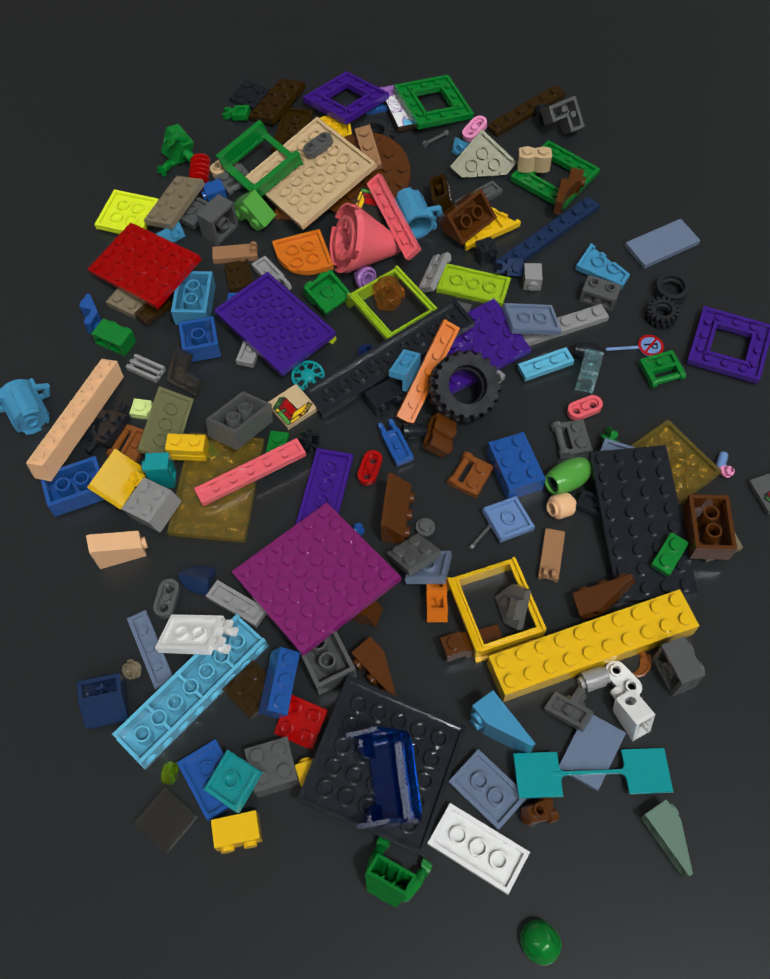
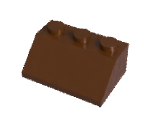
M481 188L469 192L436 219L444 233L463 245L494 221L497 216Z
M388 473L381 519V542L401 544L410 536V526H407L408 520H412L413 509L409 508L410 503L414 504L415 492H411L412 484L393 473Z

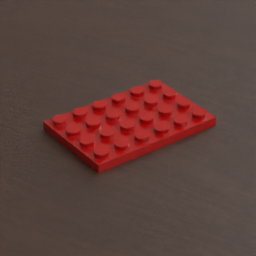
M130 222L87 270L99 279L159 309L202 259L198 254Z

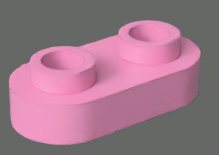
M484 116L474 117L463 129V139L466 142H471L482 129L485 130L487 128V119Z

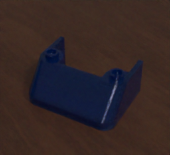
M375 726L346 733L347 738L359 739L358 750L364 758L370 759L375 805L369 806L366 813L367 823L356 824L357 829H379L420 823L422 809L413 744L408 731Z

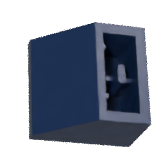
M120 673L77 681L78 704L86 730L122 723L129 718L126 680Z

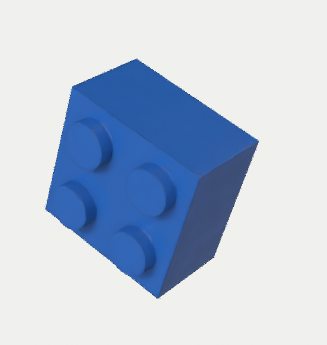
M213 316L178 322L182 351L186 363L221 357L218 332Z

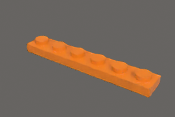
M445 319L442 320L395 417L406 423H414L428 395L427 389L430 387L428 380L432 375L431 372L447 356L460 329L458 326Z

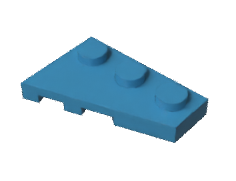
M591 243L577 263L575 270L586 275L622 285V290L630 274L616 262L608 260L606 258L607 255L595 249L596 246Z

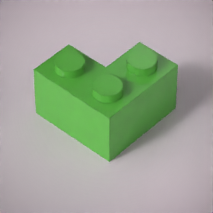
M255 189L240 196L234 202L237 221L240 222L247 219L251 227L256 229V231L265 228L276 216Z

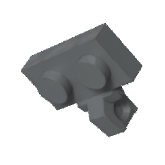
M580 687L576 689L573 696L568 695L567 697L555 691L544 708L546 713L581 732L584 731L594 715L592 710L585 707L586 690Z

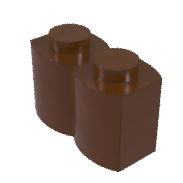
M439 412L431 416L423 441V448L440 458L450 454L453 449V438L457 433V422Z

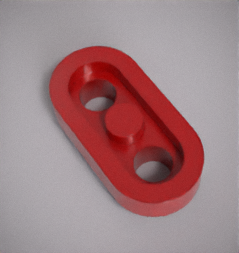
M370 450L365 453L358 470V481L360 484L371 486L376 482L382 466V455L380 452Z

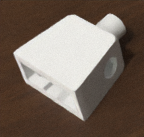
M620 685L613 688L610 692L615 699L613 712L629 738L634 741L649 733L655 718L654 712L634 689L625 692Z

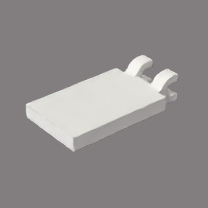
M171 614L155 649L158 653L211 655L213 650H216L223 654H229L231 645L225 644L226 638L222 637L224 633L228 636L236 637L239 629L238 627H232L233 620H226L224 616Z

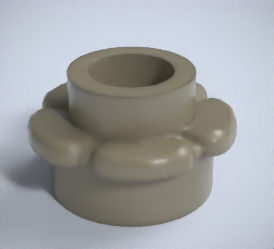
M129 659L122 666L123 675L127 679H135L141 676L142 667L138 661Z

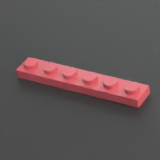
M378 173L367 183V186L405 259L410 261L422 249L384 177Z
M296 438L195 487V493L204 507L305 457L306 452Z

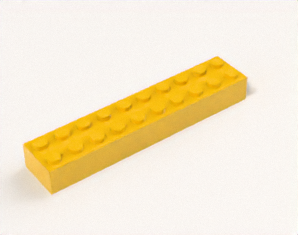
M679 589L490 655L487 666L502 702H506L579 675V672L596 666L603 667L611 661H620L637 655L642 651L660 647L662 644L680 637L693 635L698 629L699 624Z

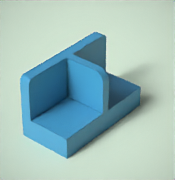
M405 349L390 368L389 377L402 380V391L407 392L420 367L421 354Z

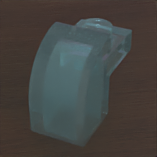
M586 348L576 390L593 393L604 352Z

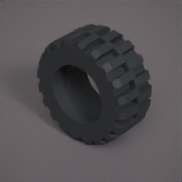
M459 350L447 355L433 368L432 375L428 380L430 387L427 390L428 394H431V399H429L431 405L435 404L437 407L435 411L437 413L441 412L444 416L457 423L474 422L486 416L495 408V403L500 399L498 393L502 391V385L498 384L501 380L500 374L496 375L495 373L497 367L489 364L491 360L488 357L483 359L482 353L476 352L473 354L472 350L464 352ZM465 371L475 377L479 385V396L476 401L464 404L453 397L449 389V379L453 373Z

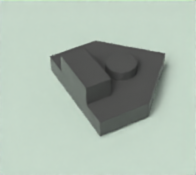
M511 584L495 596L505 624L516 630H523L531 590L519 584Z

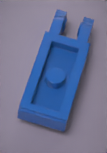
M393 419L388 420V426L391 430L387 432L384 425L378 423V430L396 467L413 461L414 456Z

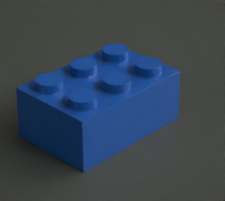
M524 432L488 442L487 456L491 465L494 466V472L506 499L514 496L518 498L543 490L546 478Z
M96 456L61 467L51 482L41 480L47 506L55 517L105 500L87 488L102 467Z

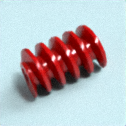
M197 153L191 157L190 178L203 179L204 183L209 182L211 160L208 155Z

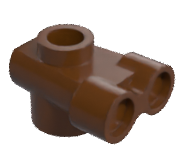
M552 797L538 798V801L523 807L520 814L523 823L527 826H533L538 822L544 821L550 824L559 820V813L553 806Z

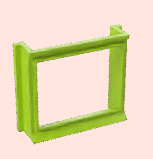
M395 266L393 270L356 291L347 293L346 305L349 308L355 305L385 340L437 309L398 266ZM400 279L428 311L391 332L363 300Z

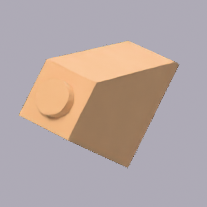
M139 531L86 535L89 553L100 569L147 556L145 549L148 548L146 538L140 535Z

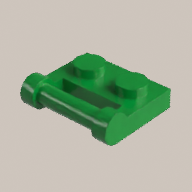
M673 350L639 360L638 364L646 376L651 389L659 384L686 378V373ZM673 369L675 370V373L664 375L658 378L655 377L656 374Z

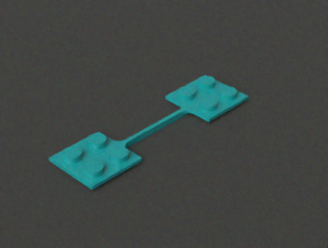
M664 748L622 749V769L562 771L559 767L557 752L513 753L519 799L563 797L561 780L564 776L621 774L626 778L629 794L673 793V787Z

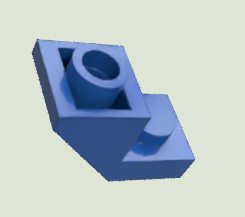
M87 293L84 299L81 300L79 307L85 317L84 325L87 332L91 334L101 322V318L91 295Z

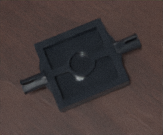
M121 402L116 410L105 408L100 410L82 436L84 440L90 441L89 445L84 449L86 453L91 455L97 446L110 448L131 420L128 415L122 414L128 407L125 403Z

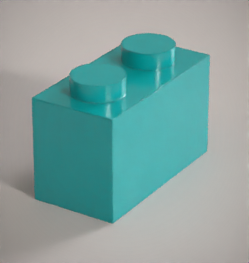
M169 452L146 453L145 460L142 461V471L146 473V478L163 487L175 488L177 471Z

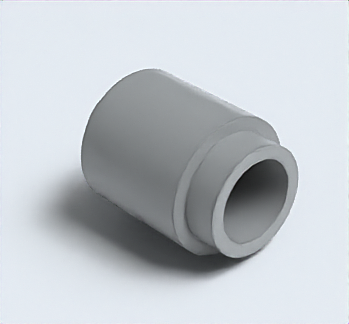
M596 666L579 672V677L577 678L578 686L586 690V693L605 687L607 683L611 682L609 672L605 666Z

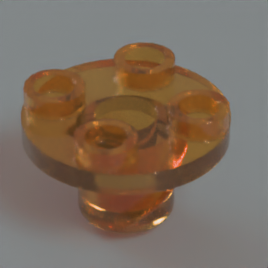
M383 276L373 284L375 300L380 310L392 311L399 307L405 296V289L395 277Z

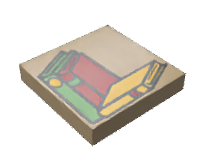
M297 384L268 402L272 404L274 415L288 430L318 411L313 402Z

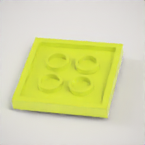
M114 189L94 225L96 229L120 234L130 222L147 229L148 225H146L144 219L159 199Z

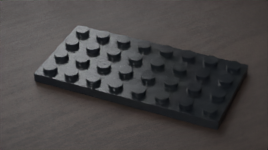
M666 445L590 452L589 460L612 580L616 579L620 574L627 573L628 575L633 574L636 582L616 601V604L648 601L679 589L684 597L698 595L691 559H689L688 546L668 577L650 567L671 532L686 540Z

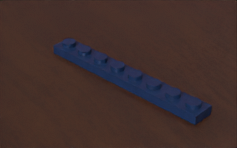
M587 196L496 261L502 260L505 262V259L511 258L523 259L524 263L598 211L600 205ZM493 264L497 270H500V265Z

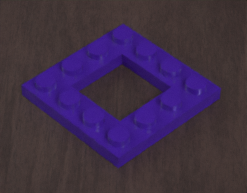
M346 71L303 96L304 103L347 125L389 99V92ZM346 88L363 96L346 107L330 99Z
M704 306L686 364L758 384L770 343V324ZM716 328L750 338L745 361L710 351Z

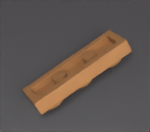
M370 124L356 128L355 133L360 150L376 162L377 168L374 171L382 169L381 159Z

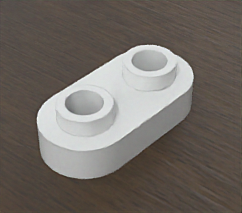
M619 661L609 662L606 669L609 672L610 683L615 688L620 685L625 692L630 691L628 684H633L635 691L640 695L642 684L630 670ZM617 668L620 673L615 674L612 669Z

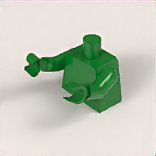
M179 124L166 127L161 153L170 159L166 160L162 166H157V173H162L164 177L167 176V171L171 167L186 161L190 162L191 157L195 155L192 152L193 140Z
M378 838L376 846L369 856L365 871L367 891L378 897L381 901L397 907L401 902H408L422 886L433 865L423 857L420 869L414 874L384 857V851L390 846V841Z

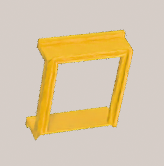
M515 557L453 578L447 577V590H451L474 648L473 657L476 663L488 660L490 655L545 637L546 626L532 594H530L527 608L536 627L484 644L461 586L509 570L512 571L517 584L529 589Z

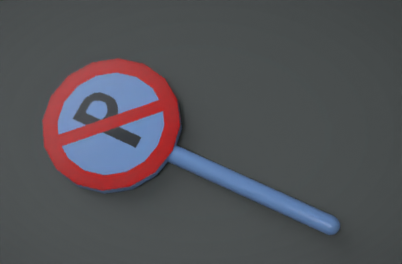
M644 335L639 339L638 346L607 347L605 350L639 349L643 355L649 357L662 353L664 344L662 340L654 335Z

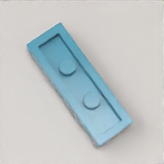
M567 347L519 363L517 368L526 382L574 364V359Z

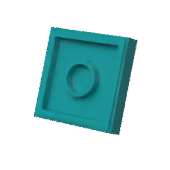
M227 749L204 790L233 811L240 813L263 772Z

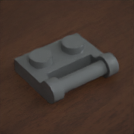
M241 163L234 166L244 176L249 174ZM226 171L214 177V180H221L228 197L233 195V192L243 188Z
M583 419L568 422L556 421L551 424V429L555 432L559 446L558 453L560 458L584 456L593 452ZM566 430L571 449L566 447L562 431Z

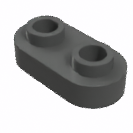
M322 132L306 143L303 147L305 156L312 159L330 148L333 144L331 134Z
M165 579L159 585L153 610L161 619H167L175 612L180 594V586L176 580ZM169 589H174L173 592L167 593ZM164 607H168L167 611L162 612Z

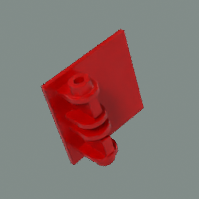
M291 695L288 715L279 718L274 734L280 737H288L289 741L313 750L322 724L328 718V710L295 695Z

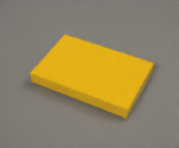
M114 449L87 488L121 509L135 489L130 484L131 473L139 471L145 474V472L142 471V466L117 449Z

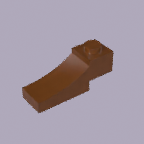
M571 168L569 179L562 178L555 202L554 214L560 215L566 201L575 193L579 194L580 187H584L586 177H583L584 170Z
M498 624L478 629L484 644L503 638ZM459 631L440 638V645L447 662L464 656L466 658L473 656L474 648L467 632Z

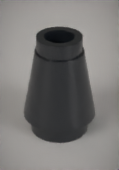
M407 422L402 424L401 433L407 440L422 438L426 436L428 425Z

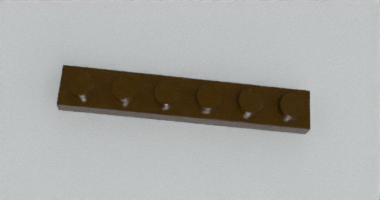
M555 84L487 124V130L497 138L533 117L537 105L542 103L548 106L555 104L565 98L566 92Z

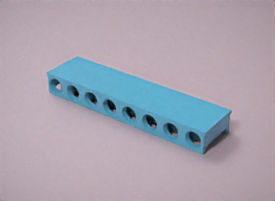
M238 614L231 619L234 621L232 627H238L239 629L237 636H228L224 633L222 637L226 638L225 644L231 645L229 654H223L216 650H213L211 655L194 654L112 733L116 740L144 769L223 692L222 689L269 646L266 640L245 623Z

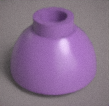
M368 266L362 267L354 273L355 283L359 288L372 282L377 277L375 270Z

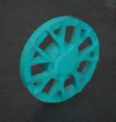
M311 360L302 361L293 368L291 373L293 384H297L303 391L306 389L304 386L308 388L307 383L312 382L314 384L317 382L315 377L321 379L325 377L322 366ZM308 364L313 365L312 369H307ZM303 366L305 369L301 371L298 368ZM319 368L321 372L315 374L314 370ZM301 374V377L294 378V375ZM301 380L305 382L302 387L298 385Z

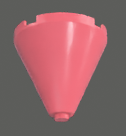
M345 203L339 208L335 218H338L337 226H332L330 234V257L333 265H336L338 268L335 269L336 272L347 274L401 252L392 232L358 205Z

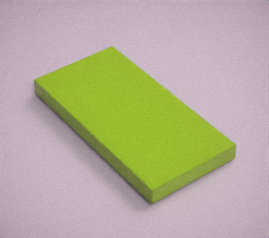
M447 263L440 277L436 292L481 303H486L495 298L500 307H502L511 278Z

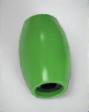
M584 457L570 458L560 462L545 476L547 490L556 495L568 493L581 487L592 475L590 462Z

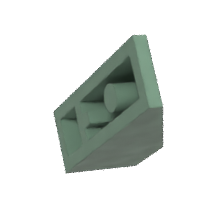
M666 799L640 819L679 874L685 879L691 876L693 871L682 821L678 816L677 808Z

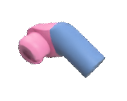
M719 452L715 467L723 477L729 478L734 475L735 469L726 464L729 456L728 453Z

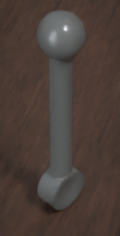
M444 130L442 134L428 141H423L422 146L427 147L429 143L443 136H448L449 131Z
M488 525L482 531V533L468 546L470 550H472L476 546L479 540L489 531L491 526Z

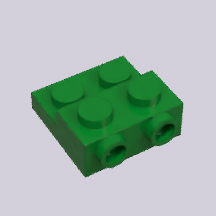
M331 269L326 273H320L313 282H307L303 290L304 296L313 306L316 305L325 316L347 301V293H350Z

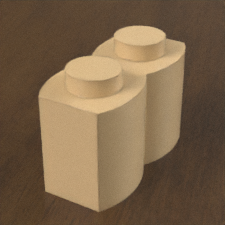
M529 146L520 147L517 171L522 173L533 171L537 173L549 172L552 149L544 146L537 148Z

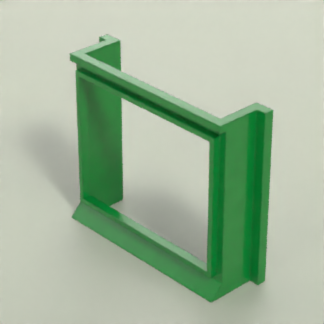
M260 120L215 155L223 169L248 192L255 189L261 197L299 165H303L300 157L301 154L297 150L291 153L267 133L264 124ZM265 140L284 155L286 159L254 185L233 165Z

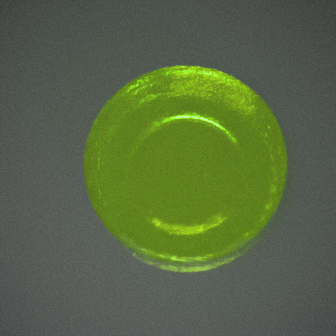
M168 761L164 764L161 772L163 784H174L178 774V764L176 762Z

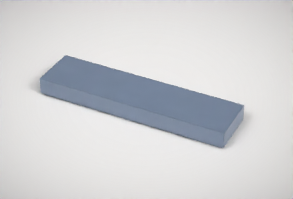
M144 610L128 617L127 621L154 689L157 691L173 674L165 654L158 653L155 649L159 639L147 611Z

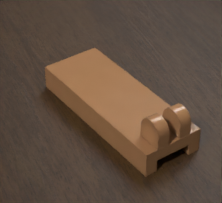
M252 241L250 244L212 247L213 263H229L239 260L243 262L245 259L256 261L258 260L257 243Z
M545 529L538 579L554 580V582L558 583L565 537L564 531Z

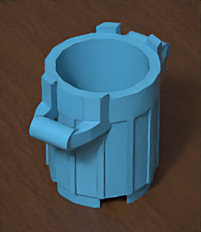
M408 187L397 192L395 200L416 239L424 237L432 229L435 230L437 228L436 218L443 213L440 205L428 207L418 189L416 191Z
M30 378L29 380H13L0 388V413L6 412L12 426H14L18 433L25 432L26 435L35 434L42 430L41 427L45 422L49 423V413L42 400L50 397V385L48 383L36 384L35 380ZM43 390V393L39 394L38 391Z

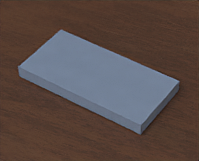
M678 219L626 242L625 247L642 268L645 269L699 245L700 239L682 219Z

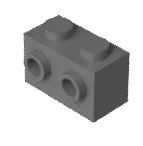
M588 275L582 289L580 301L593 306L602 304L604 309L613 311L622 285Z

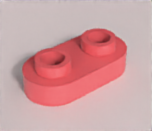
M590 395L569 404L567 415L572 420H581L598 414L602 409V399L596 395Z

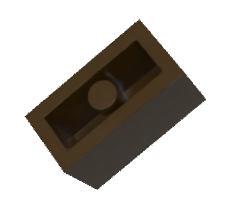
M445 173L429 178L432 201L435 206L440 205L442 212H445L453 205L450 184Z

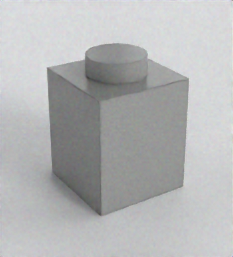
M524 263L523 290H541L543 280L542 263Z

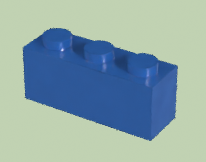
M283 647L271 651L258 714L277 719L288 715L300 652Z

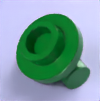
M607 427L606 434L601 433L600 435L603 438V442L605 438L619 441L616 438L618 437V432L612 427Z

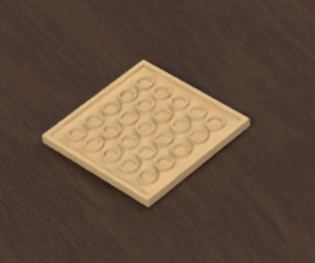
M316 117L283 145L291 153L297 150L301 154L300 157L303 165H299L264 196L304 230L374 171L377 165L376 162ZM322 132L330 133L333 138L332 146L315 158H307L303 152L304 145ZM276 150L245 177L255 185L284 161L286 157Z

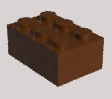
M689 494L682 505L687 542H689V559L730 560L737 551V543L729 495Z

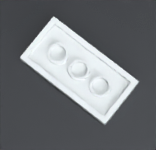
M451 803L427 843L430 847L506 895L509 894L530 853Z

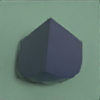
M203 566L189 567L178 573L179 580L189 591L207 595L212 588L210 583L211 578L216 576V568Z

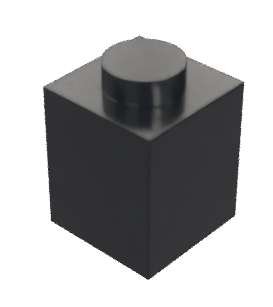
M491 236L475 241L474 256L479 265L482 267L494 263L497 258L498 248Z

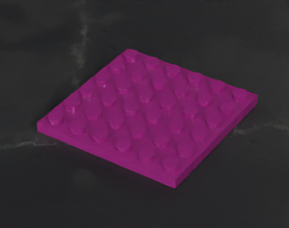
M327 502L231 571L233 576L302 656L306 655L401 581V576Z

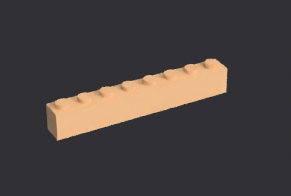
M100 360L27 460L26 464L34 478L51 482L123 379L124 376L117 361Z

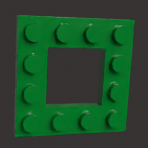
M449 75L394 85L393 90L418 130L473 119V111ZM441 92L450 107L426 112L417 96Z
M549 140L541 146L552 149L551 161L569 171H571V168L584 170L583 177H586L584 187H580L579 193L600 173V168ZM516 170L511 175L510 181L555 206L559 188L536 176L537 172L522 173ZM575 193L566 201L562 210L578 195V193Z

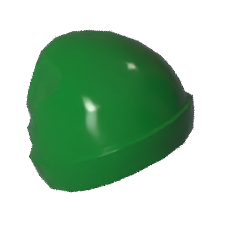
M534 919L523 927L520 934L521 945L527 957L533 963L542 966L555 962L560 955L562 944L557 931L552 925L544 920Z

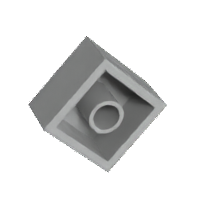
M143 477L121 509L133 520L160 533L182 501L172 490Z

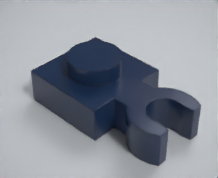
M507 258L505 262L502 260L494 262V264L500 265V270L494 271L495 274L505 272V277L523 276V259Z

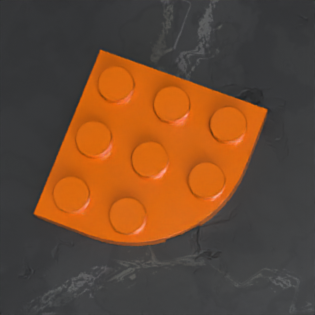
M320 229L272 241L279 263L292 273L310 276L327 272L330 269L334 270V265Z

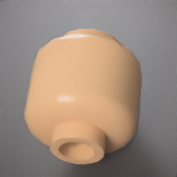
M565 492L552 495L548 500L546 508L549 515L553 518L564 519L575 513L577 503L571 494Z

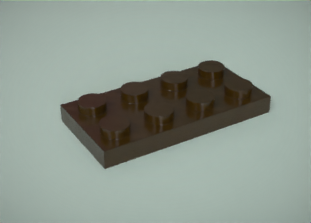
M287 79L278 80L274 87L270 89L268 94L248 115L250 121L257 122L260 120L262 123L275 124L306 88L305 82Z

